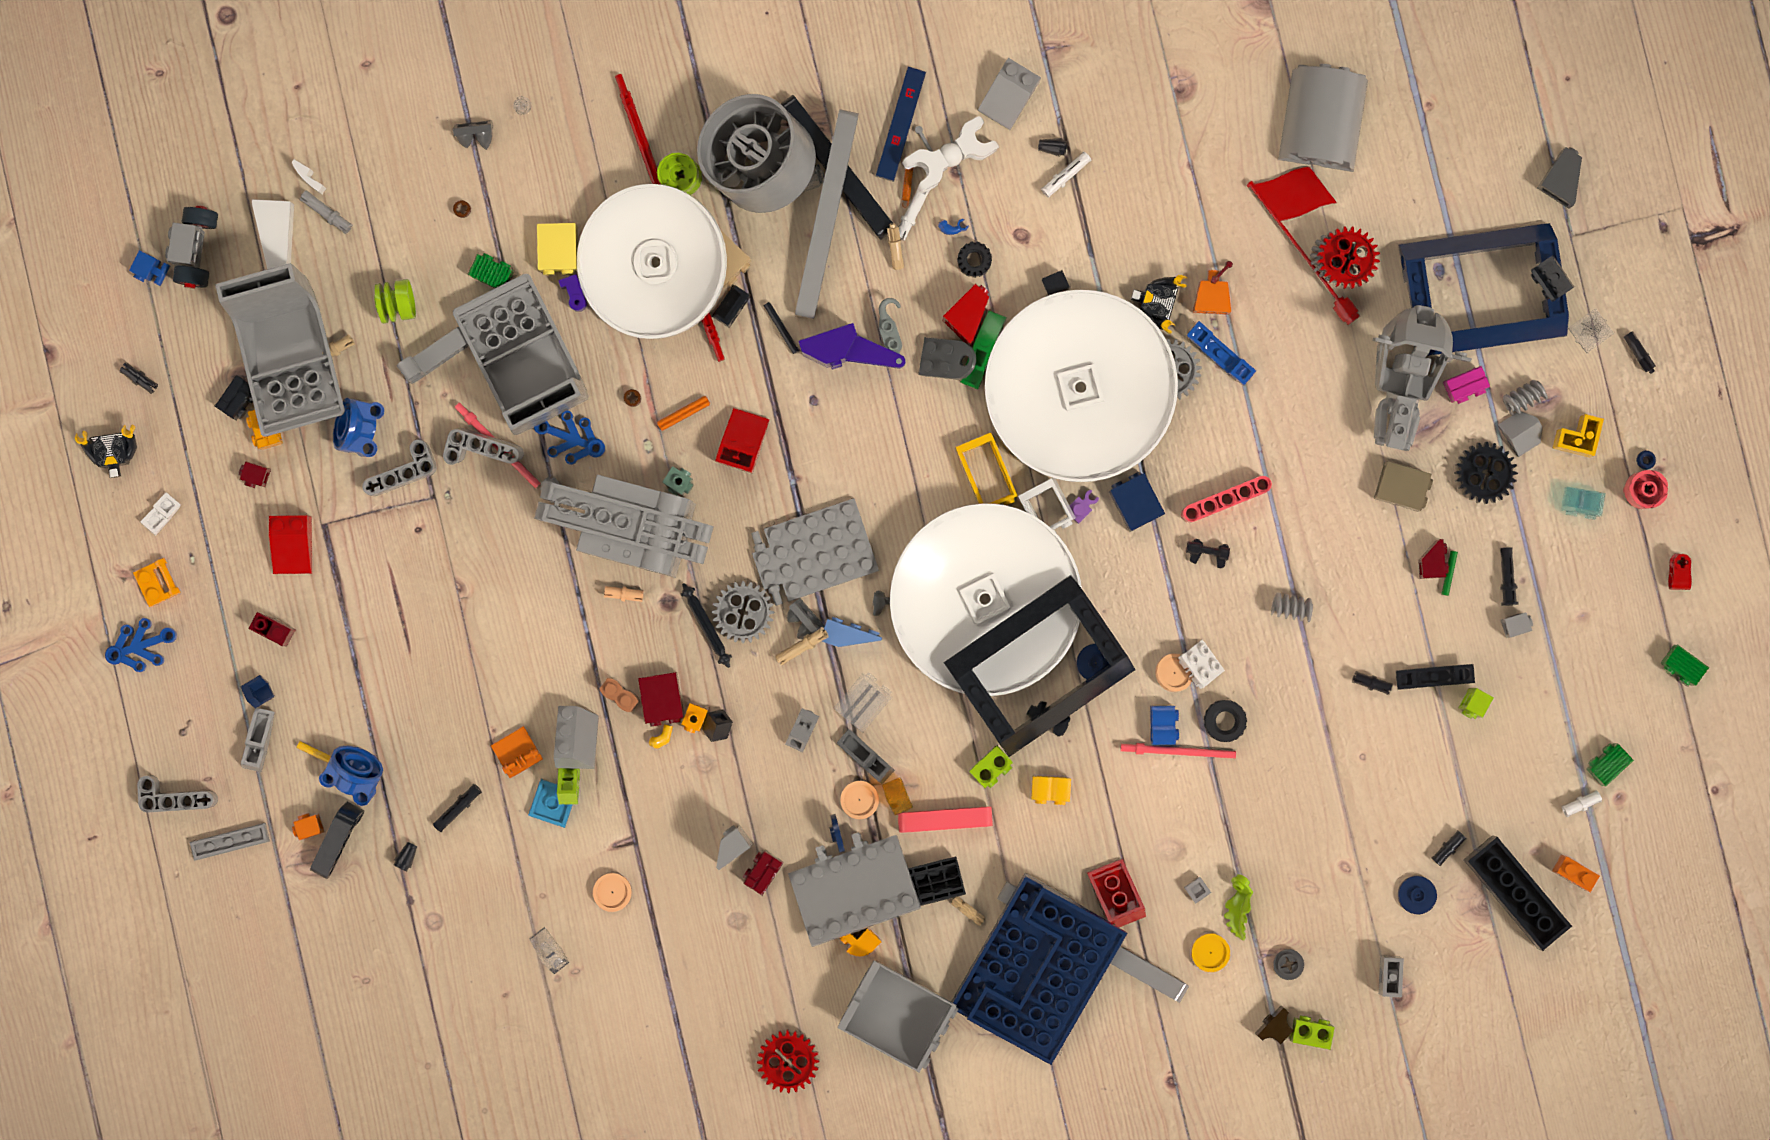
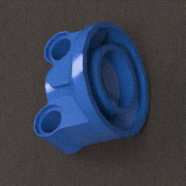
M345 398L343 400L345 412L343 415L337 416L334 423V448L347 453H357L361 457H372L377 452V445L372 441L376 431V419H380L384 415V407L378 402L366 403L357 399ZM372 406L376 408V414L374 416H372L370 413V409ZM365 444L369 445L368 453H365L363 451V446Z
M339 746L334 749L326 769L320 774L319 782L326 788L335 786L342 793L352 795L357 805L365 806L376 794V786L383 773L382 763L373 754L359 747Z

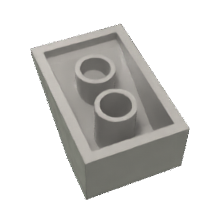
M1008 58L978 111L1011 130L1040 83L1041 77Z

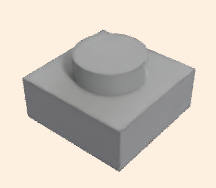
M1200 876L1184 887L1195 904L1211 893Z

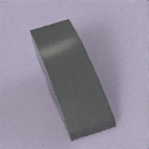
M850 729L837 742L846 753L881 784L895 771Z

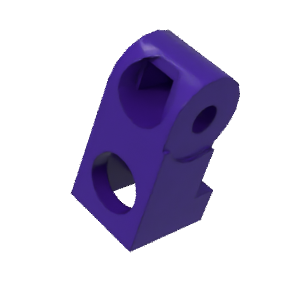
M575 274L558 280L560 287L567 289L571 309L576 312L585 310L587 301L578 275Z

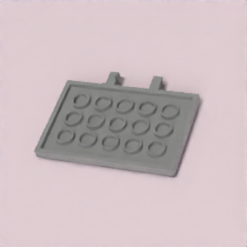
M859 832L852 834L855 845L851 848L852 851L832 857V855H827L823 845L816 847L818 858L815 859L816 864L788 873L812 947L922 909L897 835L868 844L867 840H862Z

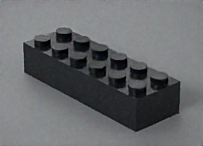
M1492 835L1463 859L1537 949L1544 951L1572 927L1497 836Z

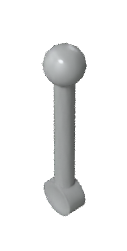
M917 126L915 132L920 135L928 151L933 152L922 133V127Z

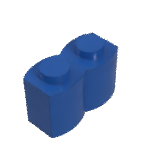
M1174 705L1150 706V736L1152 745H1176V740H1179V729L1175 727V722L1179 721V711L1175 710Z

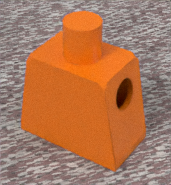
M1208 270V281L1202 280L1199 282L1193 313L1229 315L1231 313L1228 282L1219 281L1218 278L1216 284L1211 283L1212 277L1216 276L1220 271Z

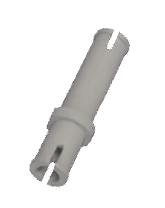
M307 190L301 195L300 201L328 220L327 223L333 224L344 234L351 230L353 225L342 218L338 211L330 209Z

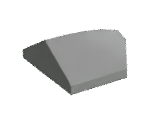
M1521 412V414L1515 413L1514 416L1498 424L1501 432L1518 457L1541 443L1542 425L1535 416Z

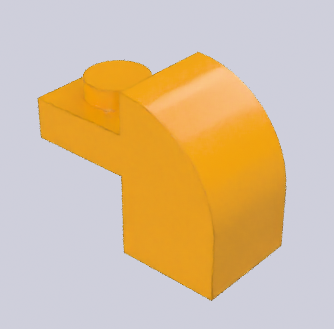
M866 928L858 938L852 933L839 938L845 945L850 944L846 950L849 954L859 957L870 954L882 942L869 928Z

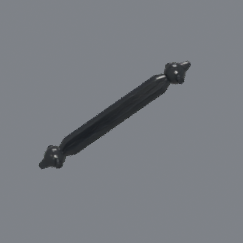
M683 583L681 596L687 598L688 605L715 654L720 656L718 664H723L730 668V658L732 656L731 654H725L723 643L700 601L693 595L695 588H691Z

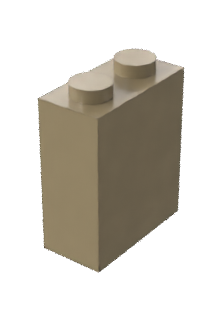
M1386 461L1383 464L1374 499L1419 512L1422 508L1426 507L1428 498L1425 496L1433 483V479H1431L1432 474Z

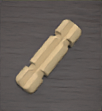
M959 896L953 898L951 904L955 908L958 907L959 911L969 919H973L974 923L980 926L984 922L985 917L980 913L978 914L969 904L963 902Z

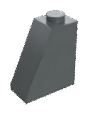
M1565 147L1561 150L1537 189L1568 209L1576 203L1582 157L1578 155L1579 152L1571 147Z

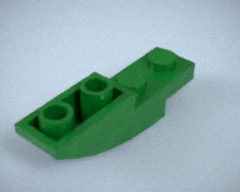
M990 310L988 311L973 345L976 355L974 370L969 376L961 379L960 383L977 390L979 389L987 369L990 354L1002 332L1007 317Z

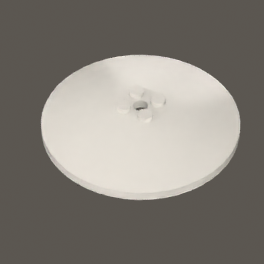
M636 185L610 196L600 204L588 219L578 245V278L589 305L608 325L624 334L637 338L659 339L671 337L695 326L715 305L726 277V247L723 235L714 217L693 196L666 185ZM657 256L660 259V265L655 268L651 262Z

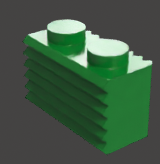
M483 253L482 256L476 255L468 275L493 288H497L509 282L514 271L510 269L511 265L500 261V263L494 262L492 256Z
M1678 644L1673 645L1661 661V664L1664 665L1663 669L1670 675L1676 674L1680 677L1679 681L1687 687L1689 685L1696 686L1709 669L1707 665Z
M1609 743L1603 748L1602 751L1604 753L1600 757L1595 756L1588 763L1590 765L1587 767L1588 772L1601 786L1606 787L1634 761L1618 743Z

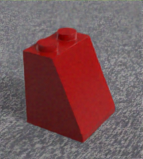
M977 284L966 292L943 315L942 319L963 342L970 346L973 343L989 300L987 289Z

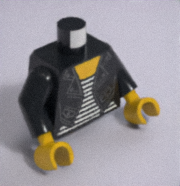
M1183 275L1153 280L1150 284H1147L1145 292L1134 289L1131 300L1140 302V310L1159 329L1165 330L1168 334L1172 333L1168 327L1170 325L1175 326L1170 321L1179 288L1176 286L1182 288L1187 286L1186 284H1181L1182 279H1187Z
M124 425L121 430L122 433L89 437V440H87L88 434L86 431H82L84 438H80L77 433L75 435V441L81 445L83 451L93 464L100 468H108L109 478L121 477L120 466L129 465L137 450V442L133 434L135 431L134 425H131L130 431Z

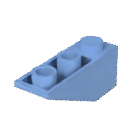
M832 617V620L827 619L824 628L829 637L822 642L836 647L881 641L882 637H879V632L869 629L867 633L861 631V626L853 623L847 626L842 624L844 620Z

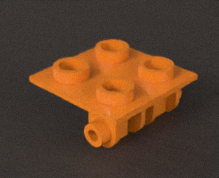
M524 726L491 745L503 766L504 773L509 778L516 776L543 760Z

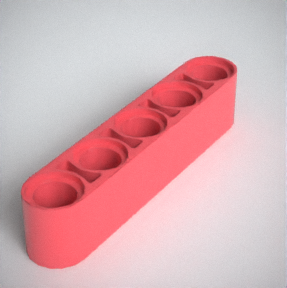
M1259 476L1186 506L1182 510L1181 516L1185 522H1195L1268 492L1272 486L1271 480L1267 476ZM1259 480L1266 482L1265 490H1260L1257 487ZM1241 487L1248 489L1249 494L1247 497L1240 495ZM1224 494L1231 497V502L1228 505L1222 502ZM1207 501L1213 504L1211 512L1204 509V503ZM1187 509L1195 511L1196 516L1194 519H1189L1186 516Z
M991 806L897 813L899 833L993 826Z

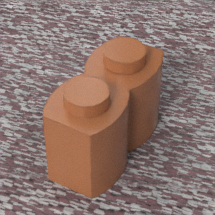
M607 678L599 688L606 698L615 700L617 706L626 712H632L640 702L635 693L625 690L624 686L616 679Z

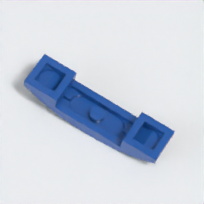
M1200 321L1186 335L1206 356L1243 386L1256 372L1252 366L1244 359L1239 358Z

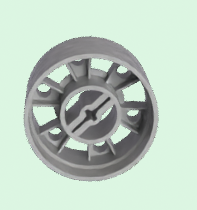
M760 94L741 95L723 103L707 119L698 140L697 156L704 176L734 204L750 212L767 213L789 205L805 190L815 167V147L807 130L779 102ZM781 120L788 121L790 127L781 135L776 134L780 130ZM768 141V150L766 151L758 143ZM726 154L728 156L729 161H725ZM746 156H747L755 165L745 166ZM741 179L744 181L742 189H730L731 187H736Z

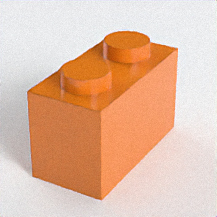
M1564 855L1559 857L1552 869V872L1590 893L1600 875Z

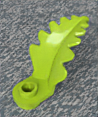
M1237 874L1236 877L1231 879L1232 886L1237 891L1225 903V908L1229 909V911L1224 914V918L1230 920L1226 923L1227 927H1232L1230 932L1236 933V937L1245 940L1246 933L1244 931L1246 927L1244 923H1247L1246 913H1249L1251 910L1250 899L1253 891L1249 887L1250 881L1245 876Z

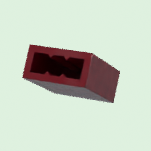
M673 672L638 678L645 724L650 723V727L662 725L661 721L669 720V724L681 722L680 718H684L678 673Z

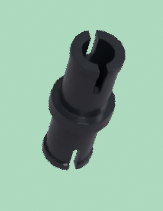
M129 363L123 364L125 368H120L121 374H124L132 380L133 384L141 386L150 394L155 392L153 388L157 389V383L146 377L143 371L136 370Z
M1355 671V675H1353L1352 683L1368 687L1367 689L1370 691L1376 690L1389 695V691L1392 690V683L1377 679V676H1368L1358 671Z
M1457 830L1431 858L1441 867L1451 854L1454 855L1456 853L1455 850L1467 838Z

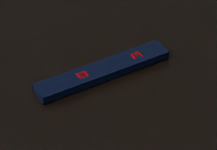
M912 67L907 68L876 177L892 182L895 180L925 79V71Z

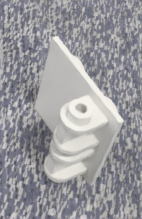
M1203 639L1178 657L1179 663L1183 668H1189L1185 672H1192L1189 677L1194 675L1191 679L1195 686L1200 689L1207 686L1225 671Z

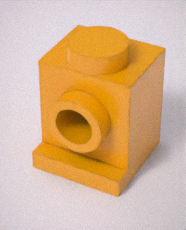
M690 703L681 724L685 726L684 730L694 734L695 731L700 732L709 710ZM695 715L697 717L696 723L690 721L691 716Z

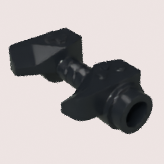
M1194 539L1192 542L1188 541L1186 552L1190 553L1191 563L1196 564L1201 554L1205 553L1216 556L1217 568H1224L1225 562L1229 558L1230 548L1227 544L1219 545L1218 548L1203 546V542L1200 539Z
M1040 701L1037 706L1031 705L1026 715L1031 719L1046 708L1047 702ZM1070 716L1053 727V733L1057 737L1063 736L1071 719Z

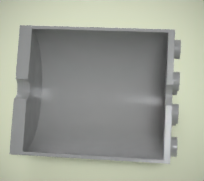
M1320 64V67L1298 65V68L1293 69L1278 160L1354 172L1368 85L1366 75L1350 72L1348 67L1331 68L1329 64Z
M874 960L856 989L837 1028L920 1073L922 1068L926 1069L930 1062L928 1056L931 1051L935 1052L938 1048L941 1038L939 1036L940 1034L945 1035L949 1027V1019L955 1017L958 1008H956V1004Z

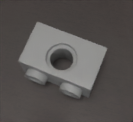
M1380 955L1378 994L1381 996L1402 997L1404 958Z

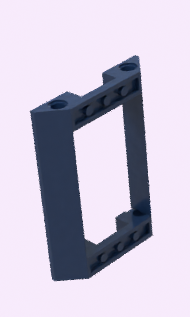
M1546 223L1399 244L1404 283L1407 282L1411 308L1417 305L1432 308L1425 260L1535 244L1536 264L1542 263L1553 255L1562 267L1558 239L1551 224ZM1566 293L1553 302L1546 298L1542 301L1543 313H1546V318L1451 331L1453 337L1452 353L1566 337L1569 322ZM1430 349L1427 356L1439 355L1442 352Z

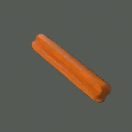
M703 396L659 420L657 425L663 431L709 406L710 402L706 396Z

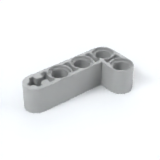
M457 327L416 356L405 358L397 364V367L407 382L413 384L469 345L460 327Z
M465 428L454 429L449 433L443 452L444 461L450 465L463 461L467 450L510 464L520 461L524 456L523 449L516 444ZM457 432L462 435L461 442L456 439ZM475 438L480 440L479 448L474 445ZM493 443L498 446L497 453L492 451ZM452 450L457 453L456 460L451 457ZM505 451H506V452L513 451V454H515L516 457H513V455L510 454V453H505V454H504V452H505Z
M422 440L413 441L410 445V452L414 461L368 478L363 483V491L370 496H379L433 475L436 472L437 466L429 445ZM419 444L424 445V451L421 454L416 453V447ZM425 462H430L431 469L428 472H424L422 469ZM407 469H412L413 476L409 479H406L404 475L405 471ZM393 475L395 483L389 486L386 480L389 476ZM371 483H372V484H375V485H378V484H382V485H383V487H382V486H377V487H375V488H374L375 491L369 490V488L372 487V486H371Z
M153 775L141 777L137 784L139 808L147 813L207 809L214 807L218 802V796L213 791L160 794L159 780ZM147 779L151 780L152 782L151 789H147L145 787V781ZM186 796H189L192 800L190 806H187L184 802ZM167 797H170L172 799L173 803L171 807H168L165 804V800ZM207 797L211 799L210 802H199L200 798ZM148 798L153 801L151 809L146 806Z

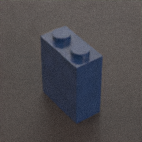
M1137 472L1129 476V481L1124 484L1122 481L1111 486L1112 490L1109 491L1129 532L1165 514L1145 473L1140 475Z

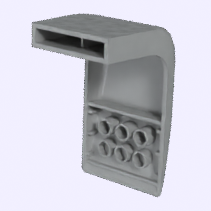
M289 263L215 284L219 302L230 316L237 334L261 435L270 436L343 415L345 409L321 312L307 277L293 264Z
M523 274L453 310V316L514 435L521 434L588 399L589 395L579 371L529 274Z

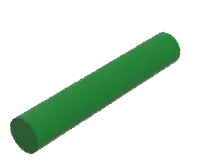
M1450 551L1448 560L1449 572L1444 579L1441 593L1444 596H1449L1458 555L1456 551Z

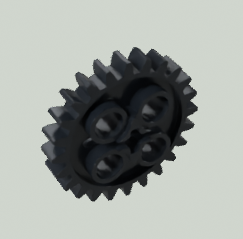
M1484 442L1483 447L1481 443H1477L1476 449L1474 446H1470V452L1464 450L1463 454L1465 457H1458L1462 463L1455 464L1460 469L1454 472V474L1460 477L1455 480V482H1461L1458 489H1465L1463 495L1469 493V500L1476 497V503H1480L1483 499L1484 504H1488L1489 499L1491 503H1496V498L1499 501L1503 500L1502 494L1508 496L1509 492L1507 489L1513 490L1514 487L1511 483L1517 482L1512 477L1518 474V472L1512 469L1517 466V464H1511L1514 457H1507L1509 451L1503 453V446L1496 449V443H1492L1491 447H1489L1488 442ZM1477 456L1483 459L1482 466L1476 464L1475 459ZM1491 457L1492 459L1488 466V458ZM1496 461L1500 462L1502 465V469L1500 472L1494 469V463ZM1487 469V472L1490 473V475L1485 477V474L1482 473V471ZM1471 475H1476L1478 477V483L1476 485L1471 483ZM1484 480V488L1482 490L1480 487ZM1490 480L1496 482L1497 487L1495 490L1490 489Z

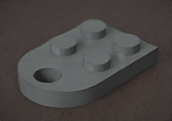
M924 337L918 375L953 380L964 379L974 370L976 364L975 352L969 344L962 341ZM968 356L969 363L966 366H963L962 360L964 357Z

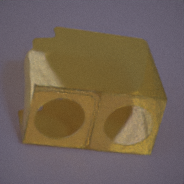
M901 777L882 785L886 800L894 815L913 808Z

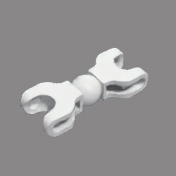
M978 116L966 122L959 133V138L954 143L944 144L940 150L938 149L934 152L920 149L904 159L902 164L906 169L918 166L922 167L926 172L927 177L918 186L920 193L923 194L935 188L942 178V173L948 167L957 166L961 160L963 161L967 158L983 160L997 151L999 145L996 141L981 143L976 139L975 132L984 123L982 117Z

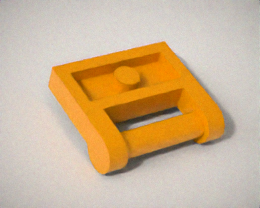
M165 558L133 572L149 607H153L181 593L179 588H176L167 569ZM157 568H159L169 589L167 593H165L155 572Z

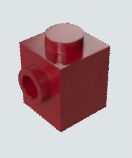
M245 461V464H242L239 469V480L245 481L244 485L255 488L256 485L266 488L271 469Z

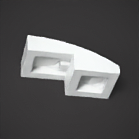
M293 159L292 164L302 179L323 195L326 188L311 178L314 172Z
M166 492L153 505V509L141 520V524L156 536L177 512L181 504Z

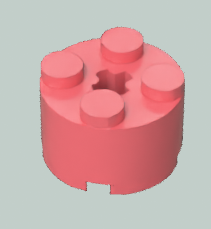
M1644 470L1631 475L1626 481L1623 491L1627 501L1633 507L1641 510L1650 509L1661 505L1666 500L1668 482L1661 473L1653 470ZM1646 486H1648V489H1647V492H1648V493H1645V492H1644V490H1645L1644 487H1646Z

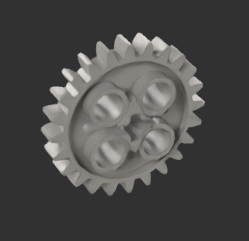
M1167 339L1171 352L1175 355L1174 361L1177 375L1184 379L1181 382L1177 378V397L1181 400L1182 393L1188 396V389L1194 391L1192 384H1199L1195 377H1201V374L1196 371L1202 369V366H1196L1200 359H1194L1197 352L1190 353L1191 346L1184 348V341L1181 345H1178L1177 339H1175L1174 344H1171L1170 340ZM1186 364L1190 370L1188 373L1182 374L1178 369L1179 366Z
M742 581L740 587L737 582H734L733 589L727 585L728 591L721 590L723 596H716L719 603H713L715 607H718L717 610L712 611V613L717 614L713 621H719L716 628L722 627L723 630L720 634L723 635L727 632L728 640L734 636V642L741 638V642L744 643L745 638H748L751 643L753 636L759 640L758 633L766 634L763 630L764 627L771 628L767 622L773 621L769 615L775 612L769 610V608L774 604L767 603L771 597H764L766 590L759 592V585L754 589L752 588V582L749 583L748 587L745 585V581ZM735 595H739L742 598L739 606H734L731 602L732 597ZM749 596L746 606L748 615H744L742 626L738 629L737 626L741 617L738 610L743 609L745 597ZM753 600L760 602V609L757 611L750 609V603ZM731 613L737 617L736 623L732 625L726 621V617ZM747 619L755 621V627L751 630L745 627Z

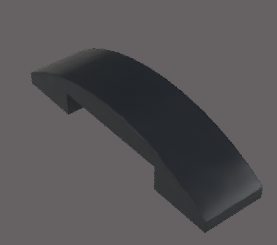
M1474 664L1397 670V690L1475 683Z

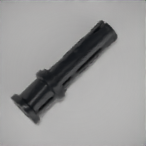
M1513 547L1500 548L1503 584L1500 586V590L1503 593L1501 606L1519 605L1516 599L1518 585L1515 584Z

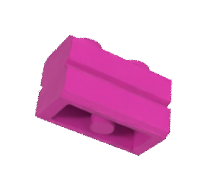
M1482 366L1443 382L1451 403L1457 401L1458 404L1468 401L1467 396L1475 394V397L1487 393L1485 389L1490 387Z

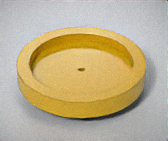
M1207 933L1195 940L1192 945L1191 956L1195 965L1201 970L1217 972L1227 965L1230 959V947L1220 935Z

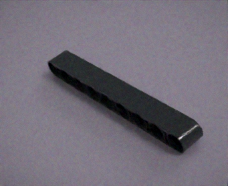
M791 95L781 105L807 130L815 147V157L826 169L832 143L798 99ZM848 165L842 191L877 237L882 240L888 235L887 228H890L889 224L893 222Z

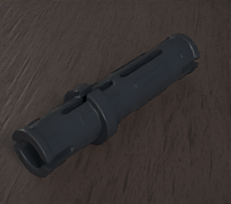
M473 783L463 795L460 794L457 797L458 800L433 823V826L439 832H442L466 807L469 808L471 806L470 803L482 793V790Z

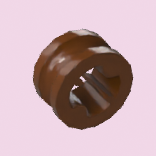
M460 200L454 204L453 211L456 216L465 218L471 213V206L468 202ZM460 204H462L463 206H467V210L465 209V211L467 212L465 214L457 212V209H459L458 206Z
M630 389L625 392L624 401L628 406L636 407L641 403V395L637 390ZM631 393L638 397L635 403H631L627 399L628 395L631 396Z

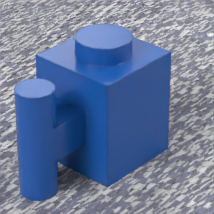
M139 250L129 271L134 273V278L142 282L145 279L151 282L154 275H156L154 283L161 286L171 266L163 263L161 269H159L160 260Z

